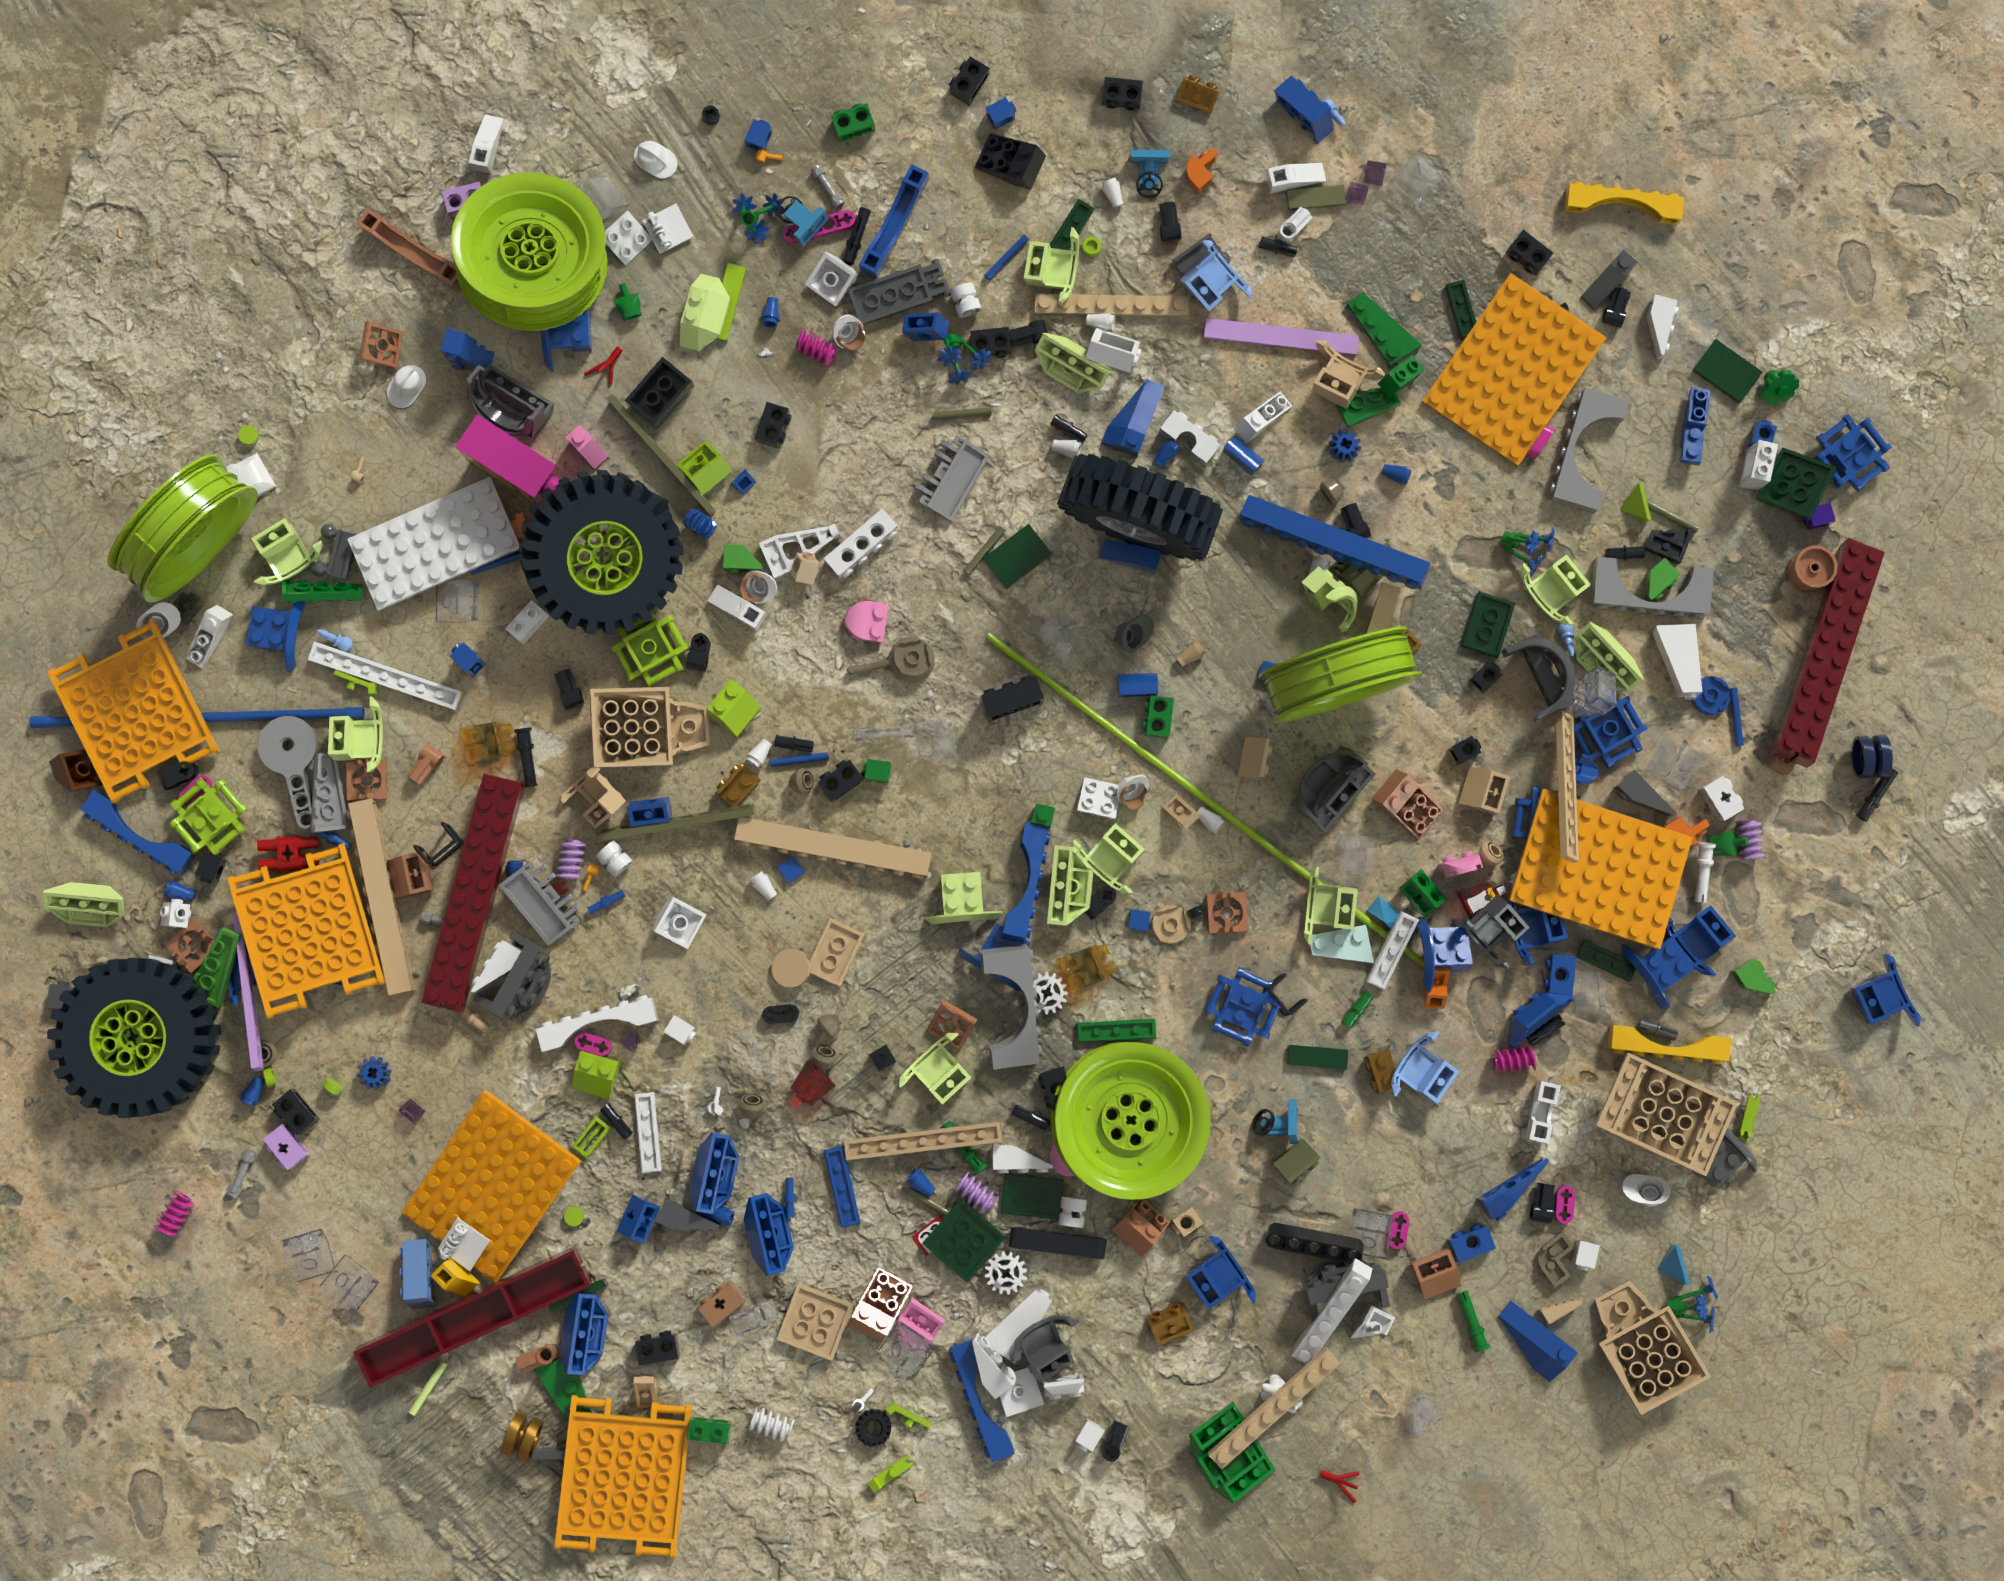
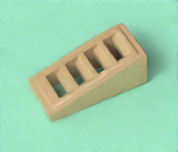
M1571 1299L1542 1307L1538 1311L1544 1321L1551 1324L1580 1307L1583 1303L1580 1299Z

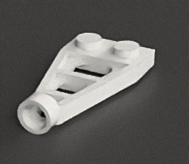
M834 523L826 527L776 535L760 542L759 545L774 579H777L792 571L794 559L789 560L786 558L783 551L785 543L797 542L801 546L802 554L809 552L815 555L830 542L841 538ZM827 531H830L831 537L827 535ZM816 535L819 543L811 549H806L803 538Z

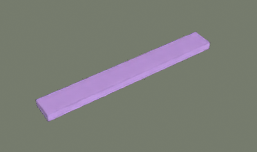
M1206 318L1204 339L1317 352L1320 351L1316 346V340H1325L1339 354L1351 356L1357 355L1359 340L1358 335Z
M233 913L235 932L242 935L237 945L251 1069L261 1071L264 1067L252 970L238 914Z

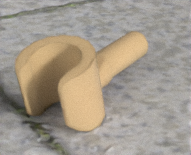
M360 456L356 470L351 473L353 482L359 485L365 475L360 473L365 457Z

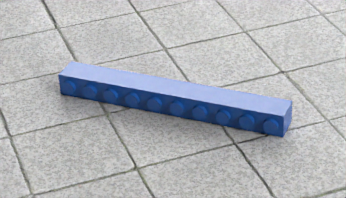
M1248 495L1240 512V522L1248 528H1258L1264 534H1273L1283 541L1295 542L1299 547L1311 548L1320 555L1327 554L1336 561L1348 562L1354 568H1364L1376 576L1380 574L1389 581L1401 582L1410 589L1417 588L1421 590L1430 571V562L1251 495Z

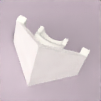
M1367 1303L1350 1339L1379 1334L1387 1335L1395 1317Z

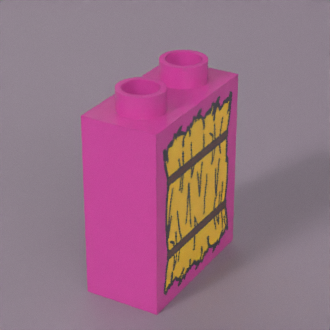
M478 414L455 446L471 465L532 504L535 502L539 505L544 500L542 493L548 487L553 492L560 487L558 481L565 477L556 464Z

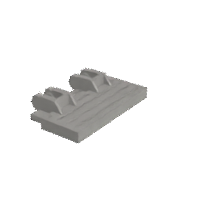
M958 435L955 436L952 443L959 448L944 440L940 442L943 448L954 453L952 458H949L940 451H935L934 453L937 458L942 460L933 474L940 481L938 482L924 473L921 476L924 481L935 487L933 491L928 490L921 484H916L915 489L926 495H921L918 502L950 522L953 521L990 456Z
M530 860L503 880L499 887L549 946L580 922L575 915L567 919L580 905L579 903L573 904L564 912L560 907L569 902L573 896L569 893L557 903H554L560 899V896L551 885L544 889L541 887L551 881L556 875L552 872L539 882L536 876L545 871L548 865L544 863L532 873H529L536 867Z

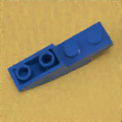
M1690 388L1681 434L1680 463L1698 466L1701 464L1704 431L1707 425L1710 390Z

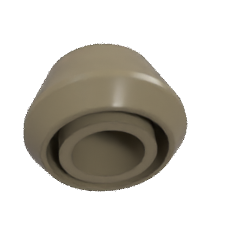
M1334 479L1321 482L1319 487L1331 504L1339 502L1344 494L1342 490L1345 489L1339 480L1335 481Z
M800 768L790 776V788L800 794H809L814 787L813 775L807 769Z
M827 1014L817 1019V1024L829 1039H835L841 1030L839 1025L842 1022L835 1014L833 1016Z
M261 1040L263 1067H268L275 1062L277 1049L273 1043Z
M818 1045L811 1052L813 1064L819 1070L831 1068L838 1059L836 1051L827 1045Z
M746 1094L739 1099L740 1110L748 1119L759 1117L766 1105L765 1100L757 1094Z

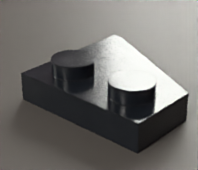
M1652 530L1644 548L1650 553L1679 565L1683 560L1694 530Z

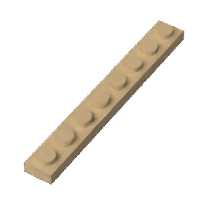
M1035 294V315L1111 313V315L1188 317L1189 296L1071 294L1061 303L1059 302L1060 294Z
M1561 710L1556 712L1555 721L1556 762L1558 769L1557 796L1559 800L1558 816L1560 825L1559 852L1561 858L1575 863L1579 861L1574 718L1572 715Z
M1001 1121L849 1139L844 1140L846 1160L1003 1142Z
M1325 1347L1208 1452L1209 1457L1223 1469L1340 1365L1339 1359Z

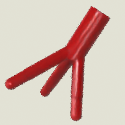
M616 346L606 361L585 372L584 375L588 376L595 371L600 374L609 366V385H612L614 362L623 350Z
M1324 1470L1321 1471L1320 1478L1336 1483L1353 1503H1356V1499L1343 1485L1356 1490L1358 1486L1343 1479L1358 1476L1359 1472L1336 1475Z

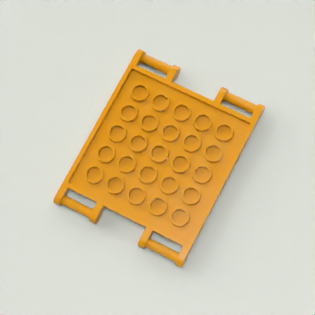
M154 618L149 620L147 624L127 634L119 635L118 639L123 650L91 666L86 655L82 653L77 656V659L57 669L52 668L47 671L113 804L141 788L149 787V781L143 772L177 756L179 762L193 763L211 753L216 754L220 752L219 746L215 742ZM152 631V636L130 646L129 641ZM81 665L83 670L61 681L59 680L60 675ZM205 741L207 742L208 747L188 757L184 755L183 752ZM135 776L137 777V782L115 792L113 787Z
M344 843L339 844V847L315 854H305L309 868L270 879L267 866L237 877H227L267 1019L300 1007L301 1009L307 1008L304 992L340 981L343 983L346 996L352 994L353 991L376 984H385ZM341 854V859L315 866V861ZM261 877L264 879L263 882L237 889V884ZM374 971L376 973V977L349 984L348 979ZM294 995L298 997L297 1001L271 1008V1002Z
M572 1395L554 1549H582L595 1553L596 1537L637 1540L635 1556L646 1554L669 1556V1558L675 1559L692 1405L674 1406L652 1402L650 1417L610 1414L612 1398L603 1400L579 1398L578 1395ZM576 1407L605 1408L604 1414L576 1411ZM657 1412L685 1415L684 1420L656 1418ZM562 1535L590 1537V1542L562 1540ZM643 1541L671 1543L670 1548L642 1546Z

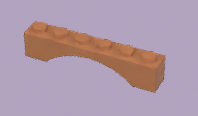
M366 208L356 223L363 232L457 292L460 286L455 264L423 247L384 218Z

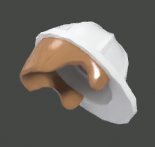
M843 315L834 323L832 335L839 347L856 350L864 344L866 335L863 324L855 316Z
M751 571L743 577L740 583V595L749 602L765 603L775 597L777 584L772 576L761 571Z
M1145 775L1124 778L1118 783L1117 799L1130 810L1141 808L1144 805L1145 795L1148 793L1149 779Z

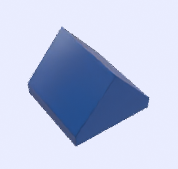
M746 469L731 482L732 486L741 495L756 483Z

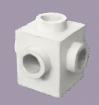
M171 899V902H163V906L160 909V926L187 928L191 917L190 905L183 904V900Z

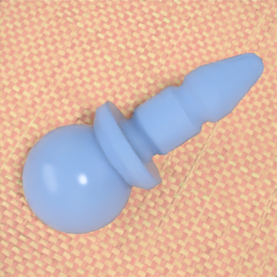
M1330 99L1322 100V102H1327L1331 107V116L1336 123L1345 126L1344 119L1338 113V108L1334 105V102Z
M1559 624L1557 631L1561 635L1560 639L1565 642L1566 650L1570 656H1573V626Z
M317 630L321 637L334 642L333 646H337L341 651L347 652L353 646L352 640L347 636L341 637V634L336 636L328 633L326 630Z

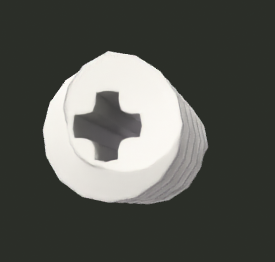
M756 1408L750 1423V1431L757 1427V1433L760 1434L764 1429L766 1437L772 1433V1439L774 1440L779 1435V1441L782 1443L785 1438L788 1439L795 1420L792 1419L788 1424L786 1416L780 1421V1414L773 1418L771 1410L765 1415V1408H762L759 1412H757Z

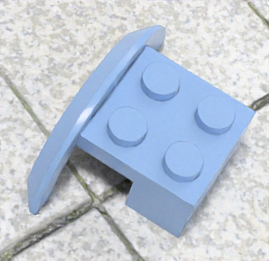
M1202 240L1201 243L1208 254L1180 279L1182 284L1207 311L1213 309L1223 299L1221 294L1233 283L1251 299V287L1225 261L1212 241Z
M1439 1031L1424 1034L1403 1056L1392 1076L1391 1091L1394 1096H1397L1401 1090V1080L1428 1102L1439 1103L1460 1072L1447 1061L1438 1059L1423 1047L1428 1042L1435 1040L1440 1033Z

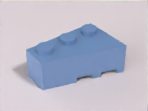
M427 1239L402 1241V1248L399 1250L400 1259L403 1260V1267H400V1278L403 1279V1287H400L401 1299L411 1309L436 1307V1302L431 1299V1288H434V1282H431V1269L433 1268L430 1243Z

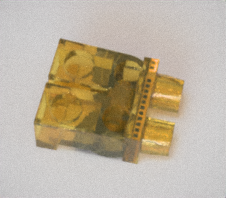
M495 721L460 728L463 746H465L466 762L470 767L508 757L507 754L517 751L515 740L504 741L503 735L513 734L510 722L500 723Z
M1106 944L1093 945L1057 959L1063 975L1081 968L1083 969L1080 972L1065 977L1071 994L1107 979L1109 975L1117 971L1113 961L1103 965L1101 957L1110 954Z

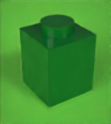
M867 759V764L863 763L862 775H865V780L889 783L891 762Z
M1036 803L1032 823L1051 828L1055 808Z

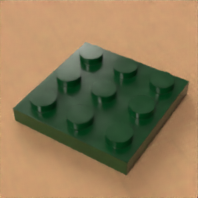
M1782 447L1774 462L1771 481L1759 490L1756 500L1811 520L1837 468Z
M960 1198L922 1244L965 1282H968L1004 1241L1006 1236L963 1198Z

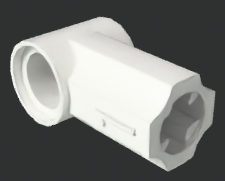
M1300 207L1281 225L1277 233V239L1286 244L1291 243L1294 237L1312 220L1313 217L1310 212ZM1283 230H1288L1291 236H1286Z

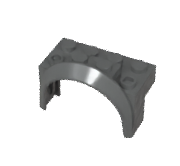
M490 364L485 369L478 365L466 379V399L469 400L476 414L509 435H527L533 438L554 411L553 402ZM489 397H492L491 400L484 407V403L489 399ZM497 397H499V398L503 399L504 401L508 402L509 404L513 405V406L516 407L517 409L521 410L523 413H521V412H519V411H516V410L512 409L511 407L507 406L505 403H503V402H502L500 399H498Z
M1538 633L1501 651L1504 658L1522 651L1548 706L1531 714L1534 722L1574 704L1572 693L1575 686V671L1569 656L1560 646L1547 640L1545 636H1541V633ZM1553 664L1555 665L1559 676L1557 674L1554 675L1551 668L1553 667Z
M512 931L509 938L524 947L495 999L490 1001L477 994L473 1000L488 1008V1011L500 1018L511 1021L513 1018H517L520 1013L532 1009L542 1000L548 990L551 979L549 963L551 951ZM533 979L529 989L525 993L524 987L526 986L527 982H530Z
M1327 1260L1319 1265L1311 1276L1306 1278V1281H1302L1311 1322L1319 1315L1316 1304L1329 1301L1342 1279L1337 1274L1346 1272L1351 1265L1350 1263ZM1361 1260V1262L1373 1269L1370 1281L1360 1294L1377 1290L1382 1308L1390 1307L1386 1289L1389 1288L1386 1272L1379 1264L1376 1265V1263H1367Z

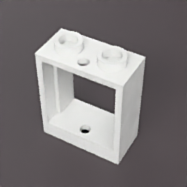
M1096 328L1085 359L1130 373L1132 366L1136 367L1142 349H1139V341Z
M1758 440L1746 450L1739 487L1758 491L1771 481L1778 444Z

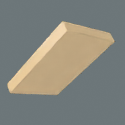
M829 918L809 960L811 964L810 974L841 987L865 934Z

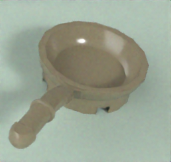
M906 637L893 645L888 660L856 666L851 665L847 668V672L854 675L855 673H867L871 670L889 666L899 679L906 682H918L925 679L932 672L935 665V655L931 646L926 641L918 637Z

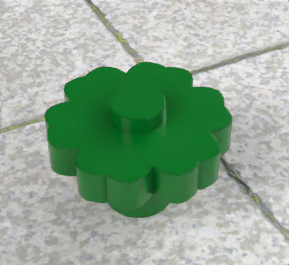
M1770 370L1764 376L1765 385L1760 388V396L1768 405H1778L1781 401L1787 402L1795 395L1794 390L1799 388V379L1791 370Z

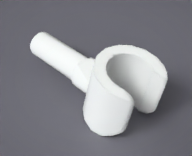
M716 1087L713 1102L707 1107L713 1116H715V1113L721 1115L723 1112V1108L718 1104L721 1087Z
M870 1388L860 1400H855L852 1403L850 1409L854 1405L860 1408L856 1415L861 1413L864 1403L874 1390Z

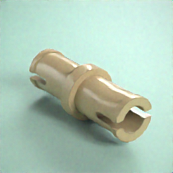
M467 1005L464 1013L457 1012L467 1021L469 1026H474L484 1036L492 1029V1025L482 1019L480 1013L474 1012Z

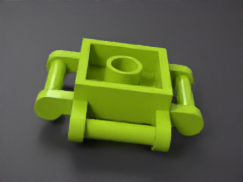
M651 610L650 613L653 617L650 620L651 624L631 635H627L630 631H626L623 626L617 627L623 641L610 648L624 668L628 682H632L643 675L649 687L655 686V683L677 671L681 672L684 670L677 656L690 650L688 643L684 642L674 624L673 616L668 615L657 621ZM641 618L633 621L635 628L645 623ZM667 625L678 645V648L674 650L661 628ZM625 647H627L639 668L635 672L622 651ZM671 659L673 660V665L650 677L649 671Z
M200 777L192 788L179 799H174L170 803L180 815L168 825L172 830L175 829L189 845L190 851L194 855L207 846L217 856L221 853L220 850L240 833L243 834L246 831V828L239 821V817L248 810V807L245 804L242 805L226 786L227 783L223 779L219 780L211 788ZM203 789L205 794L200 796L185 810L182 806ZM219 791H221L222 794L235 807V812H233L229 808V806L222 800V798L217 794ZM186 821L201 838L199 843L181 825L182 822ZM232 825H234L235 828L233 830H231L219 842L214 844V841L218 837H220L225 831H227Z

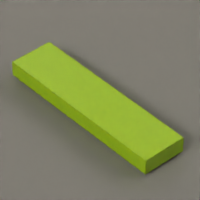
M731 263L727 264L722 284L731 300L721 334L716 338L717 340L728 341L747 271L746 267Z

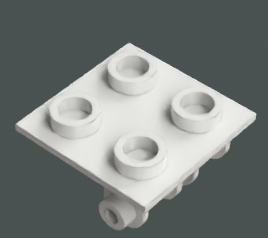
M677 204L656 214L650 212L646 215L647 218L642 220L659 254L694 237Z
M628 210L605 230L606 246L615 253L624 265L629 263L652 241L650 235Z
M1084 777L1077 811L1089 813L1092 816L1106 817L1109 820L1115 819L1119 804L1117 799L1118 785Z
M457 1218L438 1247L440 1250L439 1257L444 1260L450 1257L471 1271L490 1240Z

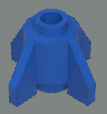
M1581 754L1578 757L1575 755L1576 784H1591L1596 781L1599 772L1590 756Z

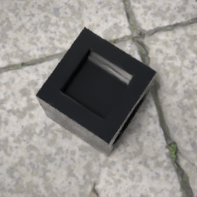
M1488 661L1469 680L1484 693L1503 674L1500 673L1501 669L1498 665ZM1484 671H1488L1491 674L1492 678L1490 681L1483 678Z
M1470 736L1450 747L1449 751L1457 765H1460L1479 755L1482 747L1476 738L1474 739L1473 736ZM1463 745H1468L1471 748L1470 755L1463 753Z
M203 852L195 875L201 877L200 881L209 884L212 881L219 882L227 860Z
M887 1044L869 1054L879 1072L896 1062Z

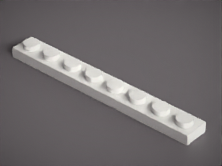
M315 641L307 659L453 710L457 709L462 692Z

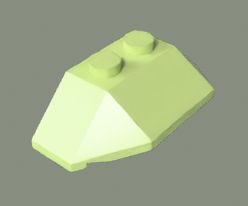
M700 274L691 285L680 322L681 348L699 352L703 347L720 336L731 299L719 278Z
M1043 333L1035 348L1044 373L1077 393L1101 389L1111 372L1106 365L1085 359L1088 350L1066 337Z
M1589 622L1575 635L1576 660L1602 688L1630 692L1644 680L1635 660L1607 630Z
M1058 845L1054 847L1047 924L1067 926L1090 908L1094 869L1075 847Z
M70 882L43 891L44 909L48 912L51 911L56 917L68 924L109 927L124 916L123 897L110 886Z

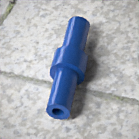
M334 832L314 833L326 839V842L333 846L344 843L347 851L352 847L351 843L339 838V835Z
M620 890L609 897L606 895L600 898L601 901L587 907L590 914L602 908L607 909L613 906L612 903L626 897L623 890Z
M793 1177L786 1178V1193L784 1194L786 1218H794L796 1193H794Z

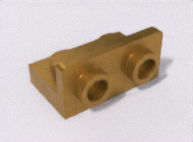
M1193 75L1185 76L1176 100L1211 114L1221 91L1217 89L1218 85L1211 82L1204 84L1199 82L1200 78Z
M742 763L740 766L735 765L729 772L731 776L727 780L723 779L716 787L718 789L716 793L731 807L739 806L761 781Z
M1386 1049L1366 1055L1367 1060L1364 1063L1367 1072L1370 1071L1373 1078L1370 1079L1373 1091L1376 1090L1378 1094L1391 1090L1395 1066L1390 1050Z
M1183 1302L1172 1304L1170 1307L1161 1311H1155L1146 1317L1157 1345L1194 1331Z

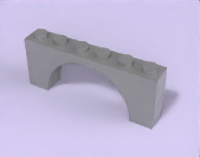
M1586 387L1581 392H1578L1575 399L1577 408L1576 411H1572L1570 416L1572 425L1570 429H1567L1564 437L1567 442L1565 447L1561 448L1559 458H1562L1560 465L1557 464L1554 471L1556 480L1549 489L1548 494H1551L1550 501L1593 514L1598 511L1603 491L1589 485L1580 475L1574 460L1575 443L1580 433L1592 424L1604 421L1621 423L1625 419L1629 400Z
M1597 557L1593 560L1590 606H1595V609L1607 610V607L1615 608L1617 612H1626L1627 609L1634 610V613L1645 614L1646 611H1649L1657 616H1664L1665 613H1669L1677 618L1689 615L1692 616V619L1702 620L1710 615L1714 568L1694 566L1689 570V576L1684 588L1675 598L1664 602H1649L1636 597L1624 586L1618 573L1616 558Z
M1026 944L979 950L983 973L998 974L1010 978L1019 985L1025 1000L1024 1016L1016 1031L1007 1039L993 1045H988L989 1061L992 1069L1039 1064V1057H1042L1041 1045H1038V1038L1041 1036L1040 1028L1036 1026L1039 1012L1034 1003V1000H1037L1036 988H1033L1035 971L1031 969V962L1034 961L1033 950H1030Z

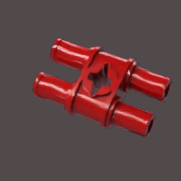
M295 835L293 837L277 836L275 839L257 840L258 852L276 851L278 853L276 859L258 860V869L260 870V867L267 866L268 871L277 870V872L282 873V871H300L309 868L306 857H301L299 851L301 849L319 848L318 837L300 838V836ZM288 847L291 852H294V855H291L289 860L283 855L287 852ZM320 860L314 862L315 866L320 865Z

